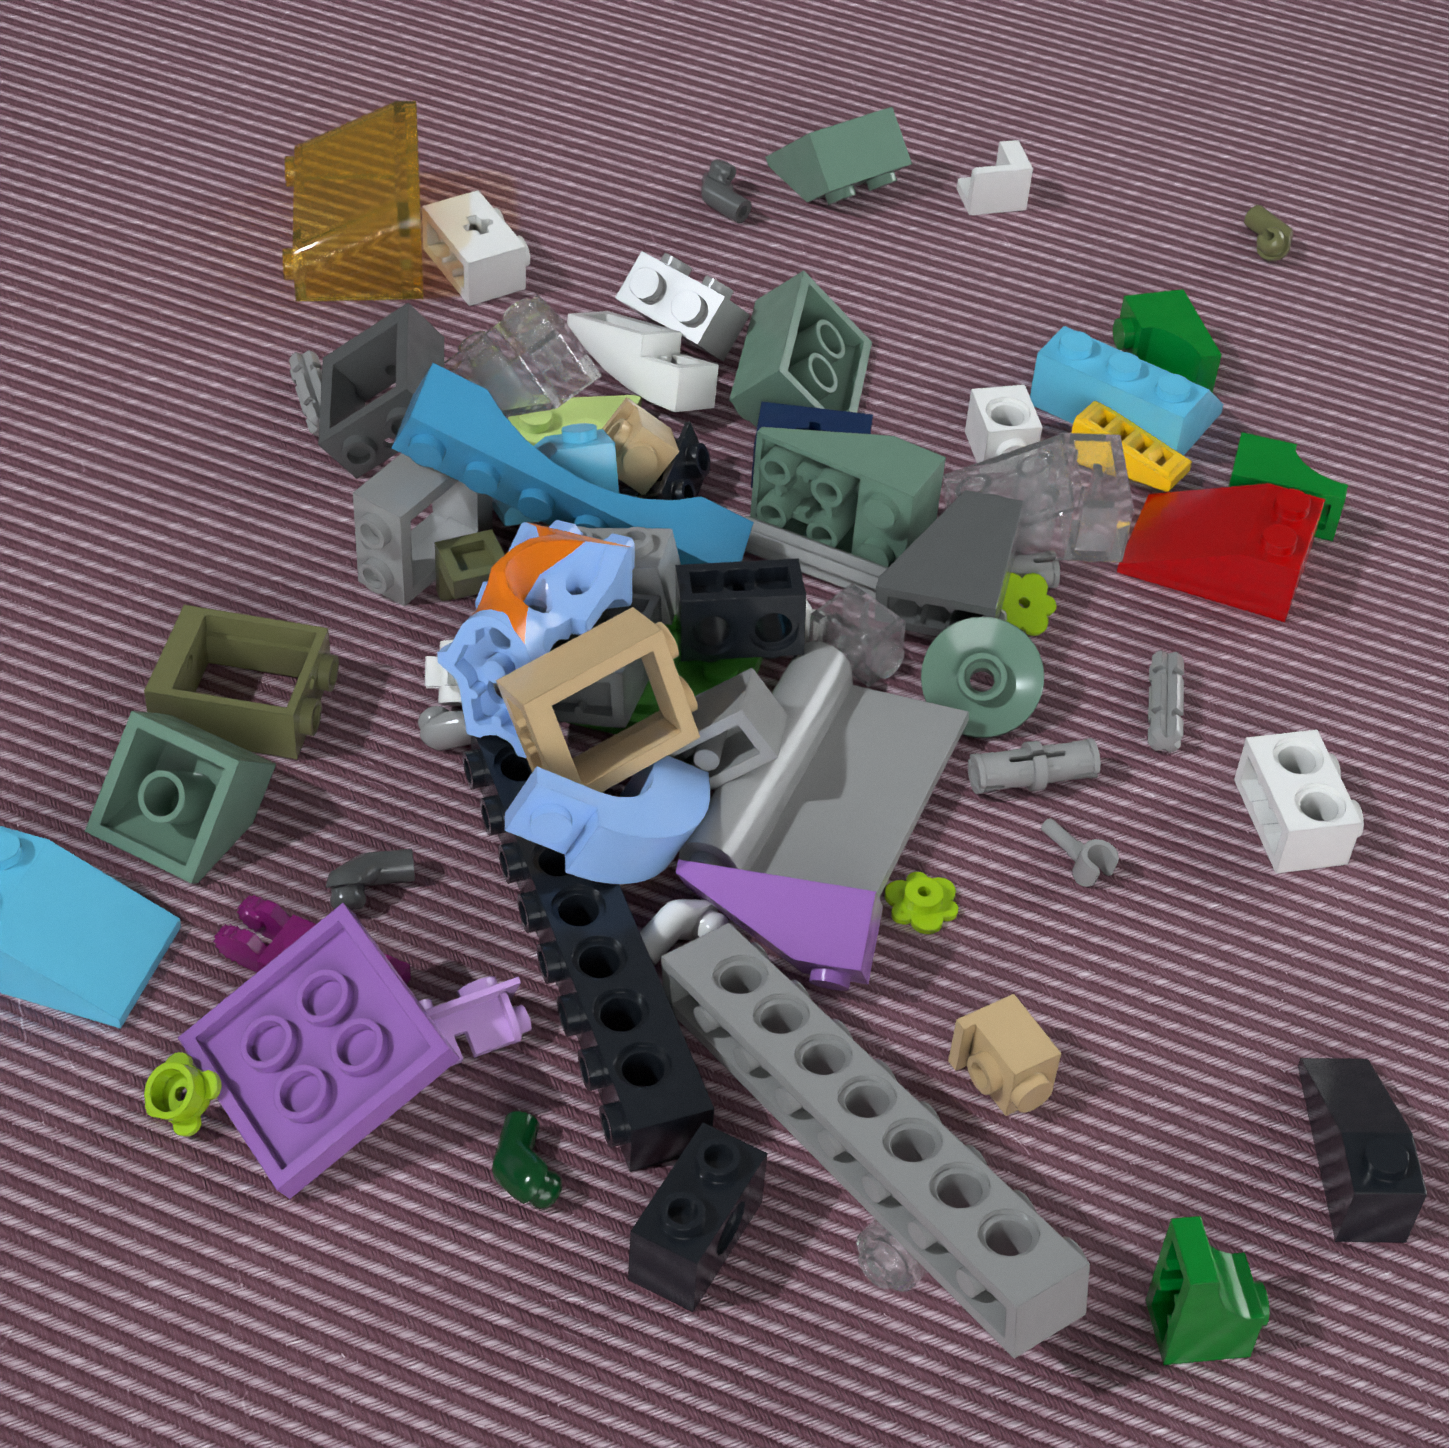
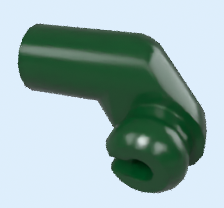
M512 1111L505 1117L492 1164L494 1179L515 1200L523 1204L530 1202L538 1209H545L553 1205L558 1199L562 1190L561 1177L558 1173L547 1170V1163L533 1152L540 1127L539 1121L533 1115L526 1112Z

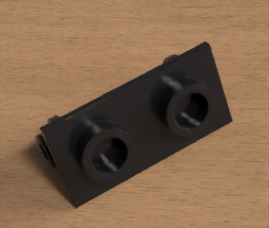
M690 421L685 422L679 438L675 439L679 453L649 491L644 495L638 493V498L681 500L698 496L703 480L710 471V456L707 447L703 443H699Z

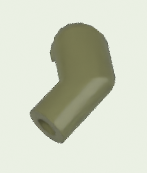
M1262 205L1252 207L1245 216L1244 224L1258 235L1256 240L1257 253L1266 261L1274 262L1283 259L1290 251L1293 238L1292 228Z

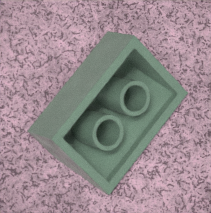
M803 270L755 301L729 401L734 405L738 414L743 419L750 421L756 428L761 401L857 413L872 341Z

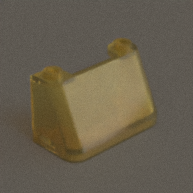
M394 101L295 145L294 156H285L286 187H294L293 248H283L282 257L284 280H294L296 302L424 299L416 101Z

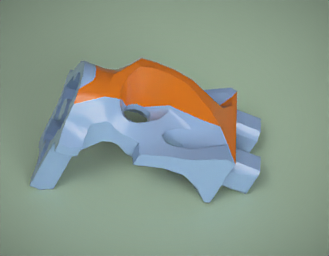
M556 520L549 527L524 522L520 525L509 551L491 567L488 581L482 583L475 601L476 611L462 624L453 642L445 645L437 652L438 663L457 681L468 735L479 738L486 735H497L508 741L518 756L526 758L504 700L496 694L493 683L497 684L496 680L548 653L559 639L566 640L571 634L581 635L591 630L606 609L631 606L632 570L635 567V543L631 537L614 533L604 540L583 536V533L576 524Z

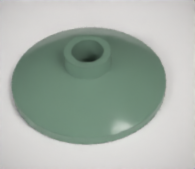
M972 617L950 625L933 640L923 660L921 686L926 702L969 712V721L962 735L972 738H993L1015 730L1032 715L1043 692L1044 668L1036 646L1021 629L998 618ZM977 672H986L992 676L994 684L989 690L980 692L971 686V677Z

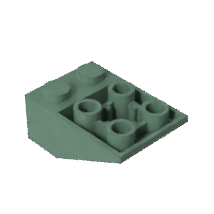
M761 427L757 431L750 517L889 567L937 519L946 457L889 435Z

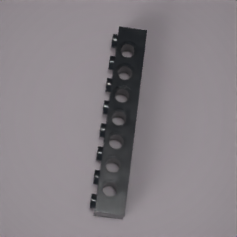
M471 735V751L463 752L462 754L466 780L471 790L480 788L483 798L480 799V808L487 834L489 836L498 834L502 845H499L498 853L505 881L507 884L517 882L521 892L517 896V903L526 933L536 931L540 944L537 945V957L543 979L546 984L554 982L557 984L561 995L557 997V1008L563 1031L567 1037L576 1035L582 1048L578 1050V1063L584 1085L588 1091L598 1089L603 1105L599 1107V1115L606 1142L610 1148L620 1146L630 1172L677 1160L702 1123L713 1127L714 1107L619 884L595 882L565 872V854L505 831V812L532 774V770L527 758L518 756L513 746L497 735H486L481 738Z

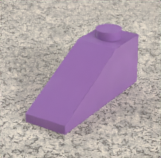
M678 859L676 874L688 889L703 900L712 903L719 912L800 972L809 974V983L822 988L840 991L849 990L850 982L869 984L883 905L876 891Z

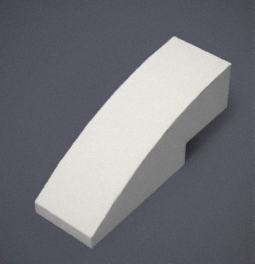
M609 311L568 314L567 325L582 346L605 371L632 392L653 404L673 412L714 408L719 365L680 354L681 331Z

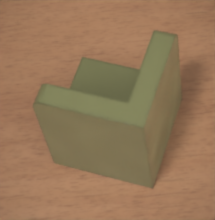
M492 529L435 542L436 591L440 600L447 601L478 594L482 583L488 581L491 567L505 555Z

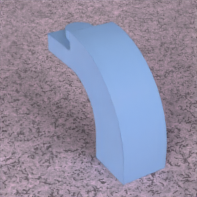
M668 755L634 774L621 792V797L596 791L536 766L505 812V831L565 854V872L568 874L609 884H632L646 881L659 875L668 867L704 818L710 802L709 772Z

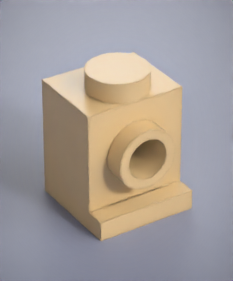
M627 397L602 428L615 442L618 479L642 495L649 491L679 453L672 429Z
M1012 994L956 1019L948 1062L955 1071L967 1066L975 1087L982 1094L990 1095L1004 1115L1007 1116L1018 1110L1022 1113L1030 1112L1038 1108L1050 1097L1062 1053L1015 994Z

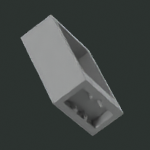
M402 453L353 492L358 582L364 584L371 591L382 594L403 606H406L436 580L435 542L490 529L493 530L492 497L474 492L464 483L433 468L421 466ZM432 504L433 512L411 530V520Z

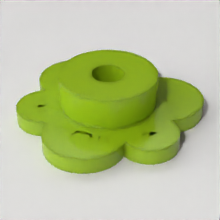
M1011 573L1002 609L1007 613L1006 621L1019 629L1021 628L1026 634L1031 636H1038L1047 629L1049 623L1047 616L1052 615L1057 607L1054 598L1046 595L1048 585L1041 575L1029 573L1021 578L1018 574Z
M912 872L907 876L906 881H892L885 888L884 897L886 902L892 906L891 918L893 921L902 925L911 923V926L919 933L934 934L941 929L943 921H952L958 915V905L953 901L956 888L951 881L945 878H930L922 872Z

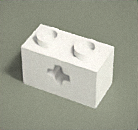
M479 190L422 206L423 249L469 306L526 289V266L530 264L528 246L524 238L520 235L517 236L506 224L501 211L498 208H493Z

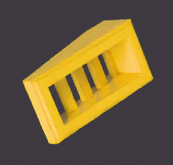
M1093 401L1076 416L1073 422L1067 456L1071 459L1164 492H1169L1190 471L1191 460L1102 403Z

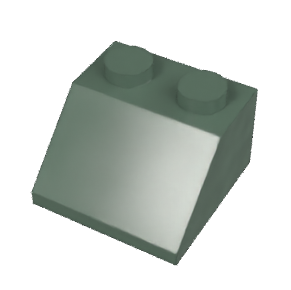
M893 107L808 133L765 157L768 166L806 202L826 197L828 205L855 196L854 187L867 183L869 191L892 184L897 181L895 172L912 164Z
M131 711L84 832L191 884L199 883L253 824L276 763L173 715Z

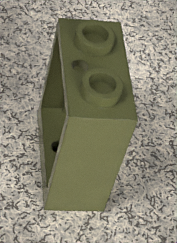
M183 605L144 690L147 712L173 715L250 752L298 759L306 736H315L317 733L322 712L321 698L324 691L332 692L335 687L339 659L337 655L330 654L328 628ZM208 663L298 677L287 707L196 693Z

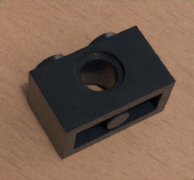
M702 1123L630 1231L628 1280L694 1312L762 1203L768 1153Z

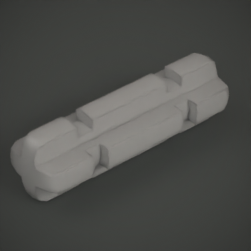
M310 350L304 354L295 352L289 359L291 366L290 374L293 382L297 385L295 389L303 414L307 417L306 423L309 432L319 437L322 370L320 368L322 366L315 352Z
M1163 650L1157 651L1153 654L1152 664L1149 667L1151 686L1149 687L1148 722L1150 724L1148 728V744L1155 751L1165 749L1171 753L1181 747L1184 721L1181 718L1184 715V680L1181 675L1184 674V659L1178 652L1168 654Z

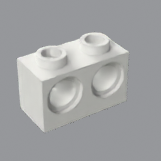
M1318 730L1247 737L1234 781L1275 873L1348 865L1356 839L1363 832V814L1359 803L1356 800H1351L1341 780L1339 762L1334 754L1328 753Z

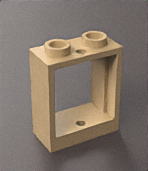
M632 607L496 680L532 772L538 766L586 787L603 792L700 738L692 712L698 709V704L688 683L678 675L673 659L679 656L678 646L665 624L662 622L653 623ZM641 658L660 710L572 758L552 705Z

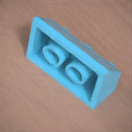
M1063 326L1037 353L1030 393L1031 401L1035 407L1072 424L1076 416L1093 401L1102 403L1183 456L1222 413L1224 405L1209 389L1195 384L1181 375L1170 373L1145 362L1131 353L1123 352L1093 339L1084 332L1075 331L1066 326Z

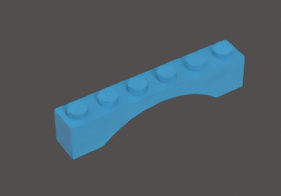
M435 363L431 364L413 394L391 447L410 457L421 466L433 468L464 483L474 492L486 494L519 510L524 516L532 520L542 521L548 525H551L556 520L586 528L644 527L672 529L681 565L742 561L754 523L702 496L681 500L643 499L615 493L582 480L552 462L530 444L504 416L487 389Z

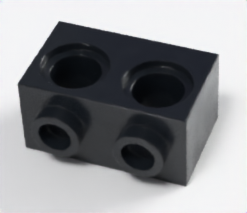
M799 558L675 565L676 630L681 662H715L721 659L754 657L774 659L781 656L804 655L806 591Z

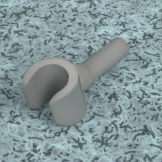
M1052 818L1047 819L1042 824L1041 830L1075 861L1072 872L1076 883L1085 887L1095 885L1100 875L1098 867L1102 870L1103 874L1112 876L1118 864L1119 855L1115 847L1109 842L1094 839L1083 844L1071 836Z

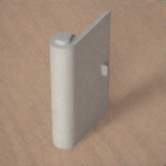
M810 641L805 643L804 655L793 656L772 692L773 696L788 714L778 758L715 789L710 797L709 807L704 818L680 849L679 859L876 891L878 897H880L969 721V712L853 685L851 665L845 655L832 645L824 642Z

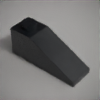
M1300 1058L1298 1070L1335 1242L1406 1243L1427 1196L1410 1128L1368 1059Z

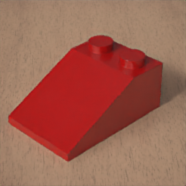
M1270 483L1148 494L1119 561L1117 572L1285 622L1309 557L1326 499L1305 494L1297 489L1284 488Z

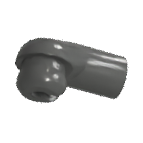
M715 159L711 162L709 172H704L702 177V199L711 208L737 223H742L751 211V201L733 191L734 185L731 181L736 175L735 166L724 160Z
M412 849L362 853L331 871L327 878L326 888L331 889L330 904L332 908L336 909L342 903L350 910L363 908L366 903L364 886L415 881Z

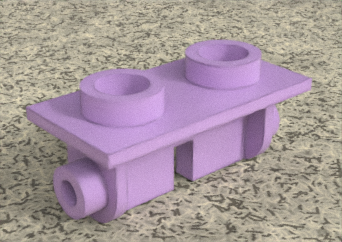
M495 976L478 979L460 988L457 991L459 998L437 1006H433L431 999L419 1001L460 1057L453 1065L463 1061L455 1037L465 1034L475 1058L521 1042V1034L531 1031V1021L523 1005L512 1007L510 1002L521 984L519 977L499 984Z

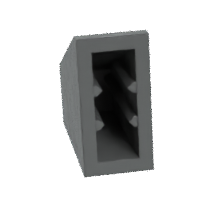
M965 490L879 576L876 585L874 624L938 636L950 625L967 618L993 617L999 619L1019 543L1024 501L996 494H984Z

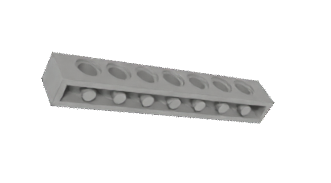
M727 923L661 956L663 989L675 1017L1014 1359L1086 1315L1090 1263L1087 1261L1079 1245L1071 1238L1062 1237L1037 1214L1032 1202L1024 1193L1019 1190H1012L988 1167L984 1157L975 1147L969 1144L964 1145L941 1123L939 1116L928 1103L914 1098L896 1080L893 1072L885 1062L880 1059L874 1060L853 1040L849 1030L840 1020L831 1019L811 1000L808 992L800 982L789 980L770 962L767 953L758 943H750L730 923Z

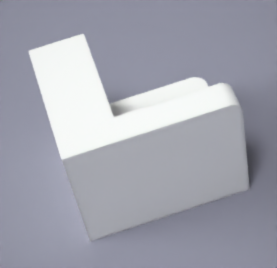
M1019 140L999 142L996 166L976 167L972 170L971 177L958 179L957 191L969 215L1024 211L1027 209L1033 167Z

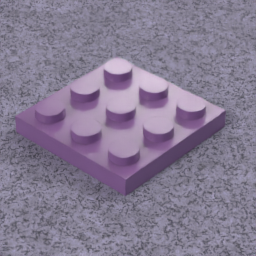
M344 903L340 904L178 1037L198 1069L203 1072L206 1070L214 1071L219 1075L221 1091L217 1097L218 1101L276 1190L289 1199L460 1059L360 920Z

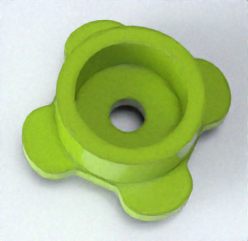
M183 1052L174 1053L168 1057L165 1063L158 1066L151 1073L146 1082L144 1091L146 1112L151 1117L171 1122L173 1130L177 1135L183 1137L192 1136L199 1131L202 1123L201 1115L208 1108L210 1100L219 1096L221 1079L214 1071L206 1070L203 1072L195 1067L193 1059L189 1054ZM186 1088L185 1099L181 1101L182 1092Z

